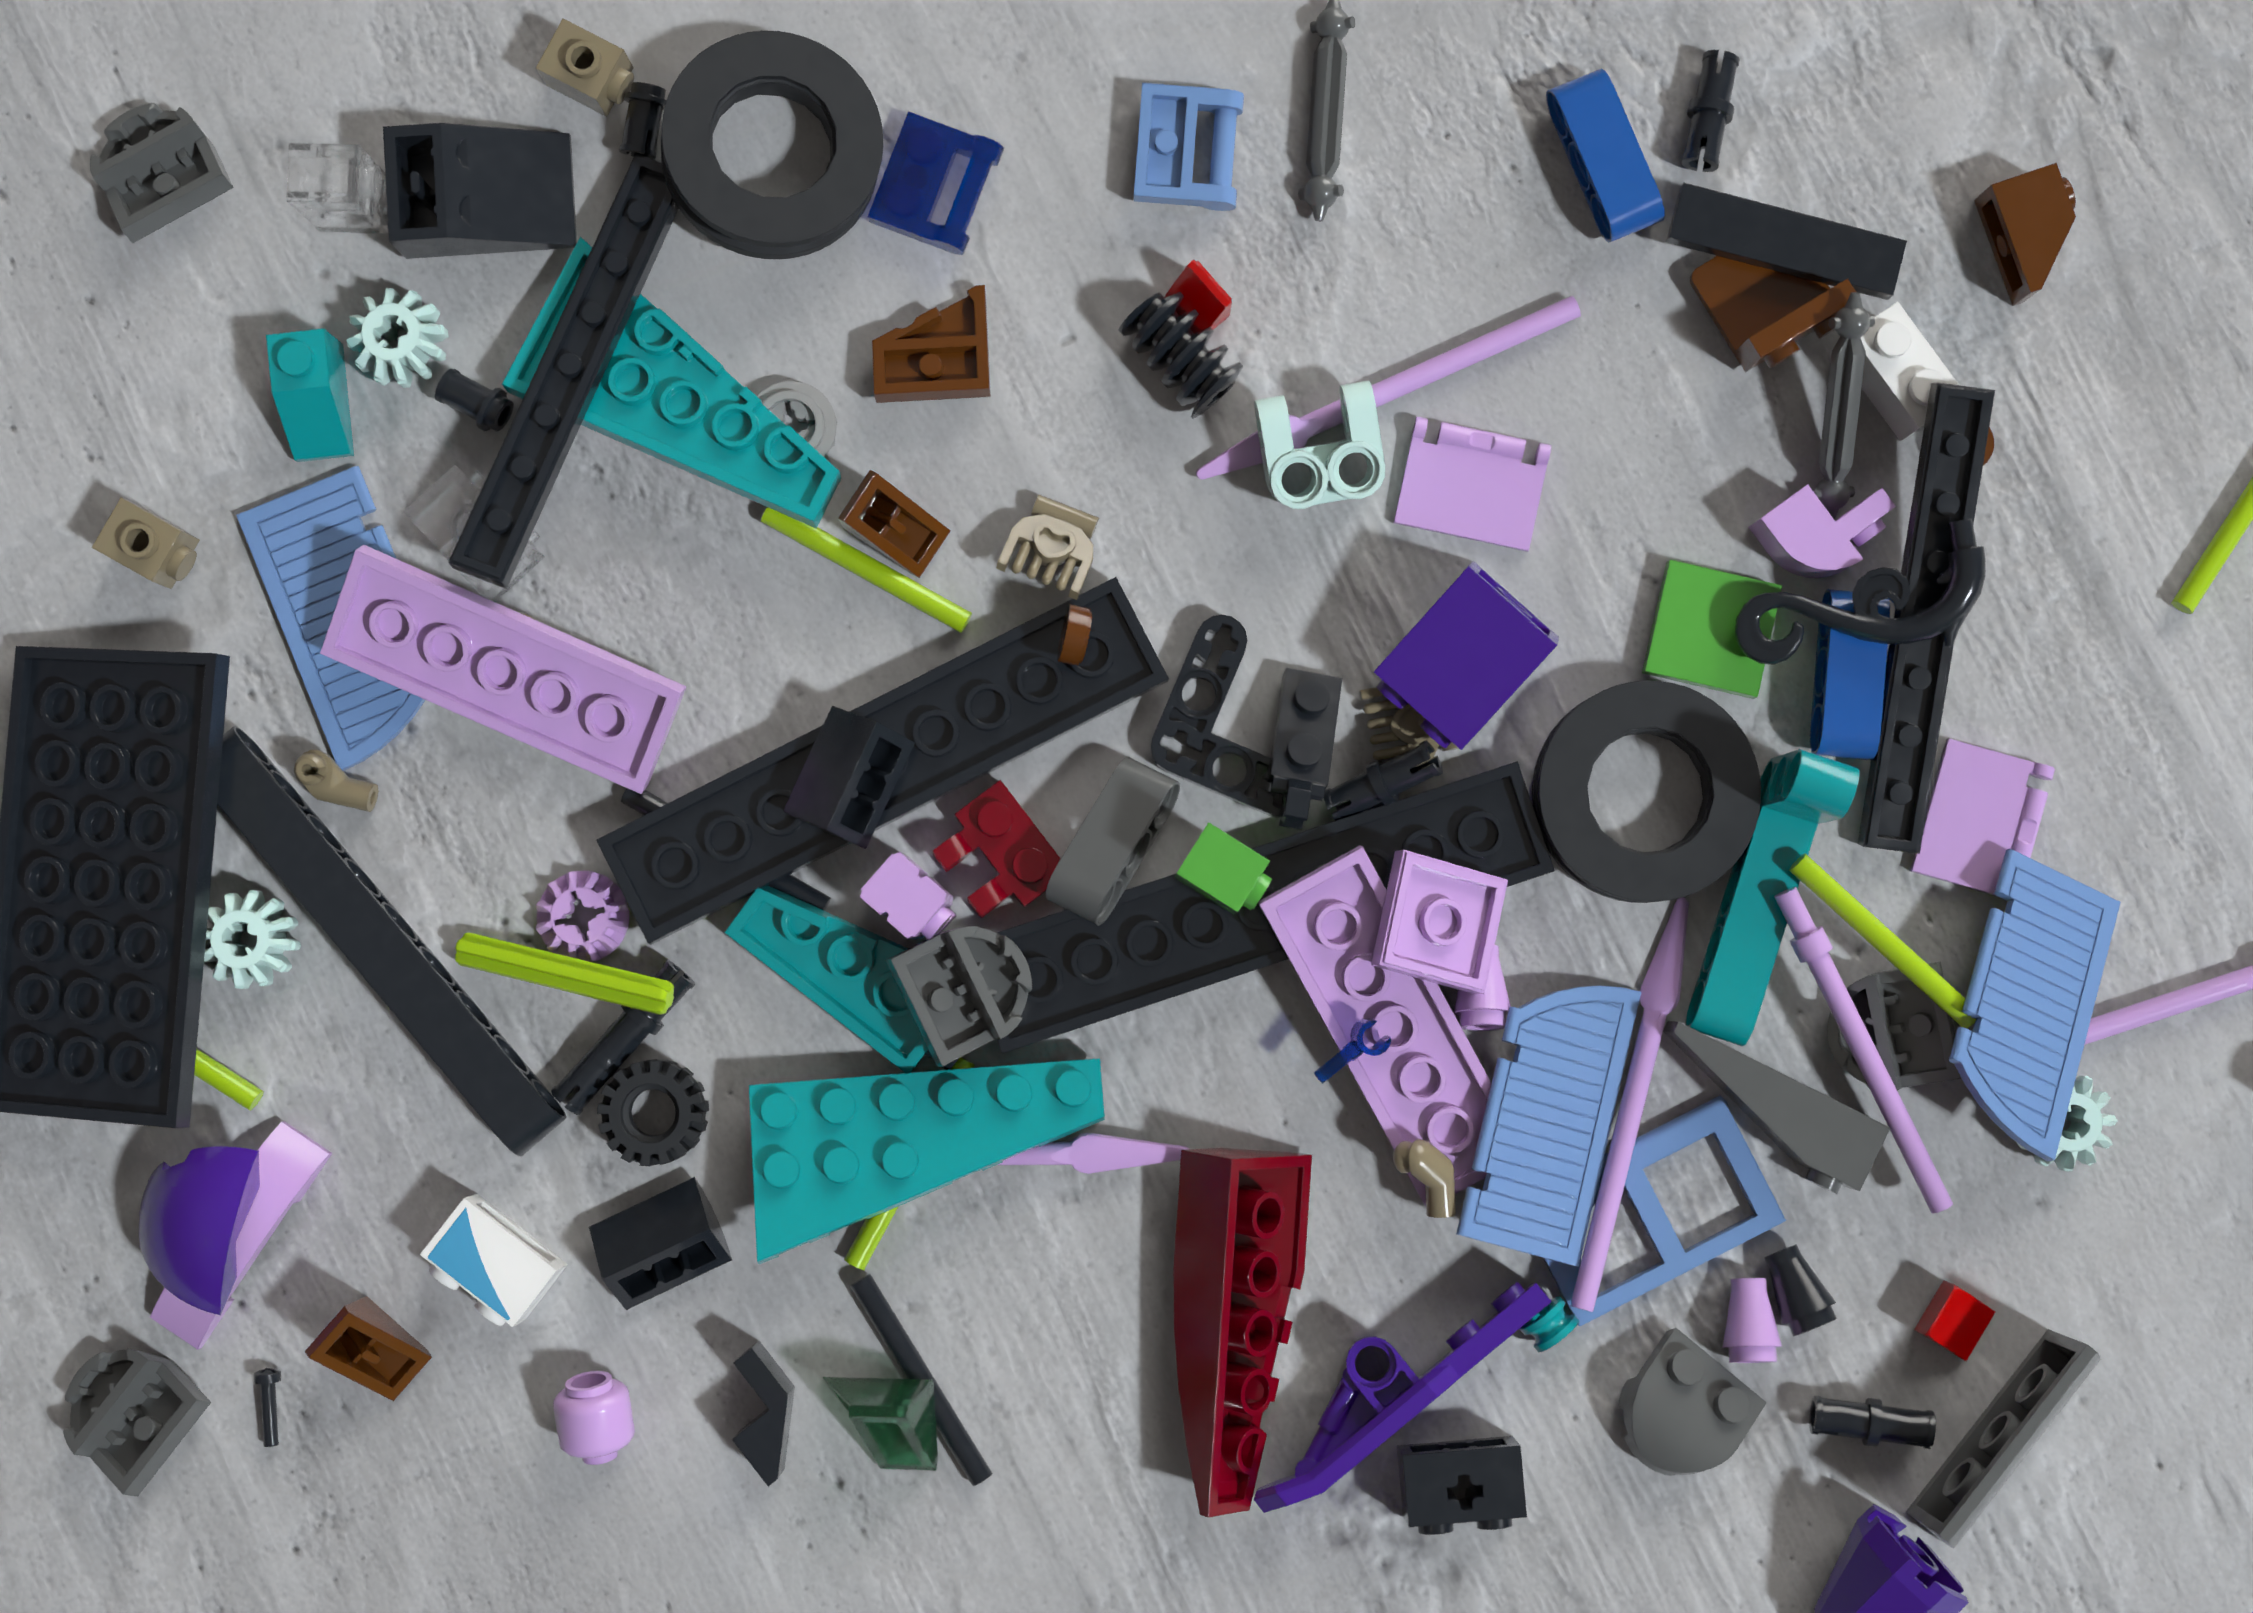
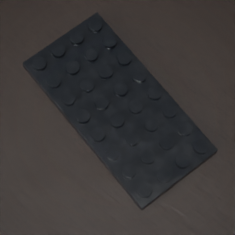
M16 646L0 814V1112L166 1128H190L230 656L196 652Z

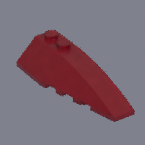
M1231 1148L1181 1150L1173 1266L1176 1365L1186 1447L1199 1513L1208 1518L1250 1510L1267 1434L1260 1429L1263 1412L1268 1408L1270 1402H1275L1280 1379L1271 1377L1279 1342L1288 1344L1293 1322L1285 1320L1291 1289H1301L1305 1271L1312 1155Z

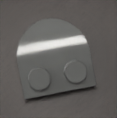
M149 103L126 111L105 128L104 134L108 142L103 148L100 157L96 155H91L90 157L91 175L105 191L121 231L132 243L234 188L216 148L188 112L181 107L177 111H164L155 103Z
M978 926L955 928L936 934L930 940L926 939L886 960L937 1067H943L993 1040L1004 1038L1022 1021L1021 1015L1027 1002L1028 992L1032 990L1031 972L1021 950L1006 936Z
M1941 962L1928 964L1944 978ZM1893 969L1873 973L1847 987V991L1897 1090L1903 1087L1961 1079L1956 1066L1949 1061L1955 1039L1952 1018L1901 971ZM1830 1012L1827 1024V1037L1835 1061L1842 1070H1846L1854 1078L1867 1085L1832 1012Z
M1673 1328L1666 1331L1638 1375L1626 1381L1620 1394L1618 1407L1623 1409L1627 1430L1624 1440L1631 1452L1640 1462L1653 1471L1672 1476L1699 1473L1714 1468L1728 1460L1738 1449L1767 1402L1679 1329Z
M128 1348L127 1350H119L113 1353L101 1352L83 1364L69 1384L65 1400L72 1404L70 1414L71 1428L64 1429L63 1434L69 1449L74 1455L90 1457L123 1495L138 1497L211 1404V1401L168 1358Z

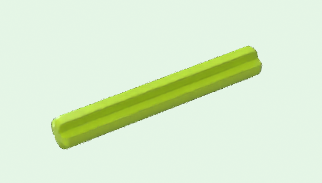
M470 932L465 933L461 939L457 940L455 946V961L460 966L659 1015L665 1014L668 1008L672 1006L674 1000V985L670 981Z

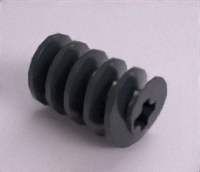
M1159 292L1136 307L1123 321L1118 330L1123 336H1129L1138 332L1132 344V347L1138 354L1153 350L1147 361V365L1152 371L1168 367L1161 381L1167 389L1183 384L1176 398L1182 406L1198 401L1191 415L1192 419L1213 406L1233 387L1243 365L1238 362L1223 368L1220 363L1228 351L1227 346L1224 344L1208 350L1205 346L1214 332L1211 327L1193 333L1191 327L1199 313L1195 309L1182 315H1178L1176 312L1184 295L1178 292L1164 298Z

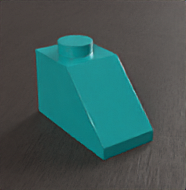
M324 328L266 335L271 392L294 460L296 462L354 456L343 343Z

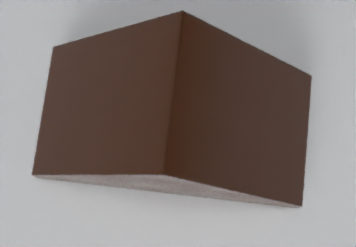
M869 470L838 517L846 532L918 578L921 577L951 531L872 470Z
M368 1296L345 1305L305 1350L309 1359L392 1401L399 1396L432 1358L429 1351Z

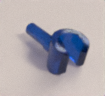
M1361 1019L1354 1024L1350 1033L1351 1041L1314 1072L1322 1084L1363 1053L1377 1056L1387 1051L1391 1044V1037L1388 1035L1380 1038L1371 1047H1366L1363 1043L1364 1032L1377 1022L1376 1020Z

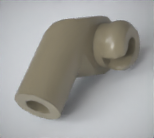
M319 750L304 752L296 760L294 765L296 778L303 783L309 793L317 800L368 812L374 809L379 792L377 784L349 778L329 754Z
M1416 1139L1413 1143L1410 1141L1400 1142L1394 1150V1165L1399 1172H1411L1416 1179L1425 1184L1426 1215L1433 1218L1455 1216V1181L1451 1160L1429 1141Z

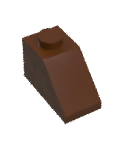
M2057 163L1992 184L1974 200L2012 306L2025 302L2042 289L2076 218L2074 212L2076 198L2073 187L2067 178L2061 176Z

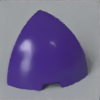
M229 1146L192 1149L182 1163L170 1167L167 1163L162 1162L153 1171L146 1185L139 1211L138 1231L144 1260L155 1278L169 1292L180 1300L203 1311L221 1315L236 1281V1241L260 1187L259 1150Z

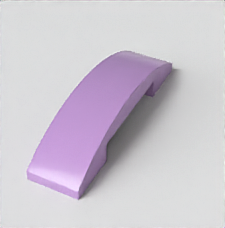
M285 1121L275 1128L258 1149L260 1187L236 1241L237 1278L221 1315L193 1307L177 1298L165 1287L151 1313V1319L197 1350L203 1347L234 1301L231 1295L292 1204L301 1201L332 1155V1152Z

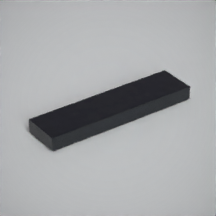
M1683 182L1677 196L1666 243L1831 286H1836L1848 278L1856 292L1889 300L1894 295L1907 240Z

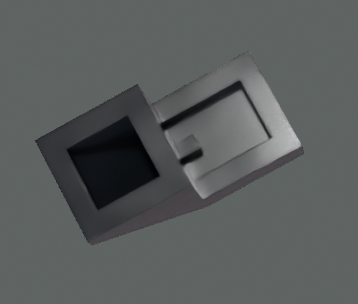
M758 1341L741 1354L733 1364L764 1402L767 1409L740 1429L732 1441L769 1487L780 1477L785 1469L795 1386L763 1344Z

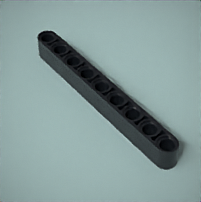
M233 726L223 735L218 805L501 1142L514 1154L522 1157L566 1119L567 1116L561 1105L261 748L237 726Z

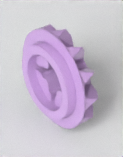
M571 871L548 883L545 892L536 904V930L546 944L547 950L589 962L600 960L611 954L624 939L629 925L628 903L621 889L608 877L593 871ZM574 893L577 894V898L581 900L584 907L605 909L604 913L596 915L597 918L588 921L589 931H587L589 941H586L585 934L581 933L579 926L560 924L559 920L566 919V915L574 912V902H576Z

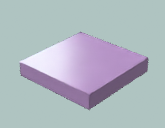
M1395 851L1371 966L1473 994H1485L1508 880L1411 851Z

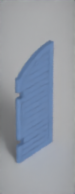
M359 466L349 468L236 515L335 762L343 771L365 761L384 748L399 735L425 702L423 698L320 654L355 550L362 545H366L396 559L383 525L366 531L361 517L373 513L377 509Z
M2007 849L1994 894L2008 902L2005 912L1996 908L1989 910L1962 1010L1964 1014L1975 1018L1976 1021L1973 1031L1964 1027L1957 1028L1949 1061L1956 1066L1964 1084L1976 1102L1999 1128L2028 1151L2046 1161H2053L2056 1158L2121 902L2015 850Z
M1612 986L1573 987L1535 998L1518 1008L1509 1007L1502 1041L1517 1045L1513 1062L1505 1058H1497L1471 1168L1477 1172H1485L1487 1175L1483 1190L1467 1186L1456 1232L1457 1235L1579 1267L1640 1001V991Z

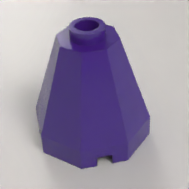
M1873 1504L1857 1519L1814 1607L1815 1613H1959L1969 1602L1967 1597L1961 1594L1964 1591L1962 1584L1936 1553L1919 1537L1914 1542L1906 1535L1900 1536L1897 1534L1907 1526L1894 1514Z

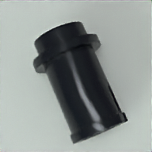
M633 82L631 92L624 93V101L629 104L619 152L625 155L631 152L632 157L637 153L653 160L656 159V146L662 111L666 104V90L664 88L649 83Z
M450 368L441 377L435 390L436 401L447 404L476 420L477 427L483 431L490 429L500 431L507 424L513 412L514 403L507 398L506 391L501 388L491 390L462 375L456 369Z

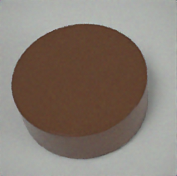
M1069 604L1059 641L1058 662L1076 666L1082 663L1092 623L1090 608Z

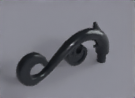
M1972 519L1959 520L1948 524L1953 552L1948 553L1950 566L1937 578L1938 585L1947 584L1941 597L1929 608L1904 618H1888L1880 615L1877 606L1881 600L1889 599L1896 611H1902L1911 595L1908 579L1897 569L1881 567L1870 570L1857 580L1852 591L1854 612L1787 592H1770L1752 597L1743 605L1736 618L1735 637L1739 648L1748 658L1767 665H1775L1787 661L1797 651L1804 635V627L1798 621L1792 623L1791 631L1783 639H1767L1761 632L1760 618L1769 610L1785 608L1800 613L1830 628L1863 641L1880 644H1911L1932 639L1942 633L1945 646H1953L1961 625L1981 595L1985 581L1986 559L1984 547H1977Z

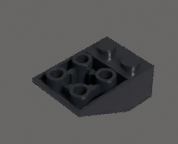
M450 123L383 127L389 242L406 259L575 248L577 232L570 133Z

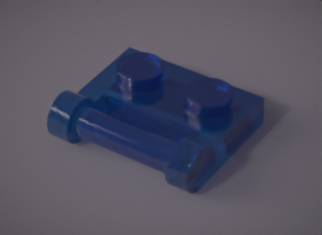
M908 111L867 216L869 222L950 253L963 255L970 239L966 231L991 166H998L1004 147L988 137L971 135ZM956 154H960L970 158L945 225L932 223L930 221Z

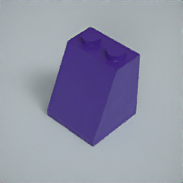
M1473 561L1375 669L1374 673L1382 679L1376 687L1398 708L1403 709L1409 703L1425 718L1420 724L1421 728L1439 745L1447 748L1452 742L1462 750L1558 645L1559 636Z

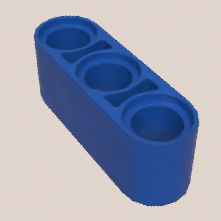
M1601 68L1549 89L1546 92L1549 114L1603 238L1610 243L1664 221L1665 211L1660 192L1616 89L1606 71Z
M1827 589L1825 591L1822 603L1854 612L1852 591ZM1889 599L1881 600L1877 606L1878 612L1883 617L1890 618ZM1818 623L1810 725V749L1813 754L1873 760L1875 758L1881 736L1888 644L1859 640L1822 623Z

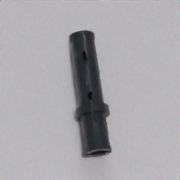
M666 960L663 967L654 977L671 981L681 968L670 960ZM684 973L673 984L674 1000L672 1006L668 1008L665 1014L659 1015L621 1005L624 1010L623 1013L609 1026L606 1032L561 1082L551 1089L555 1099L561 1103L576 1086H579L580 1090L567 1103L565 1108L576 1115H580L583 1112V1108L624 1061L638 1048L649 1033L656 1035L663 1028L664 1024L661 1020L687 991L695 986V982L691 977Z

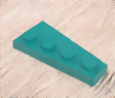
M770 886L761 887L754 891L724 933L902 1071L911 1073L925 1055L928 1047L886 962L887 959L909 948Z

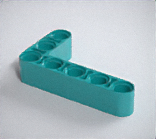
M1801 749L1771 758L1768 761L1760 778L1761 804L1757 824L1749 844L1732 866L1687 1011V1026L1703 1034L1740 1046L1746 1045L1750 1039L1787 925L1774 896L1792 887H1796L1798 890L1800 880L1789 869L1804 853L1809 854L1818 824L1840 820L1846 815L1857 790L1860 775L1858 768Z

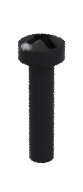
M265 1368L254 1373V1383L260 1384L264 1447L279 1445L275 1383L281 1381V1371L273 1368Z

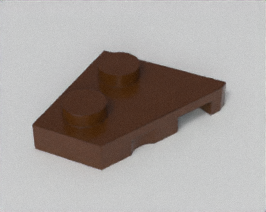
M985 285L972 287L967 290V297L941 311H938L937 307L916 317L911 325L905 328H895L872 340L874 396L876 403L991 397Z

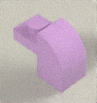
M1807 484L1748 528L1768 555L1783 569L1802 577L1823 578L1840 573L1863 560L1850 540L1852 539L1855 545L1859 547L1887 527L1881 520V517L1896 506L1884 489L1881 488L1834 520Z

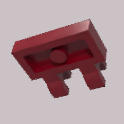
M1001 779L954 814L964 829L932 851L933 856L947 873L979 848L999 874L967 897V901L980 918H983L1013 894L1021 905L1026 907L1047 890L1049 880L1061 860Z

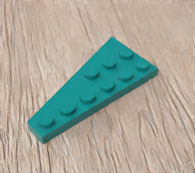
M581 236L502 383L507 393L521 399L525 396L592 249V246ZM640 293L581 425L817 529L842 479L840 471L792 427L786 426L766 408L761 399L746 386L743 387L734 379L719 361L660 308H656Z
M1100 1058L749 1085L757 1263H765L803 1244L815 1242L829 1236L834 1231L863 1219L877 1216L953 1184L952 1182L980 1170L984 1171L1003 1163L1008 1158L1037 1146L1041 1147L1105 1120Z

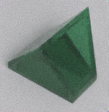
M823 1377L849 1412V1418L880 1469L936 1471L938 1449L933 1380Z

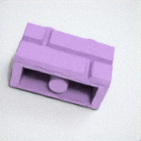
M901 852L891 854L861 888L860 898L880 915L888 916L887 921L908 939L916 940L925 936L930 940L936 934L943 932L956 917V914L949 909L953 904L954 896L936 880L928 877L927 872Z

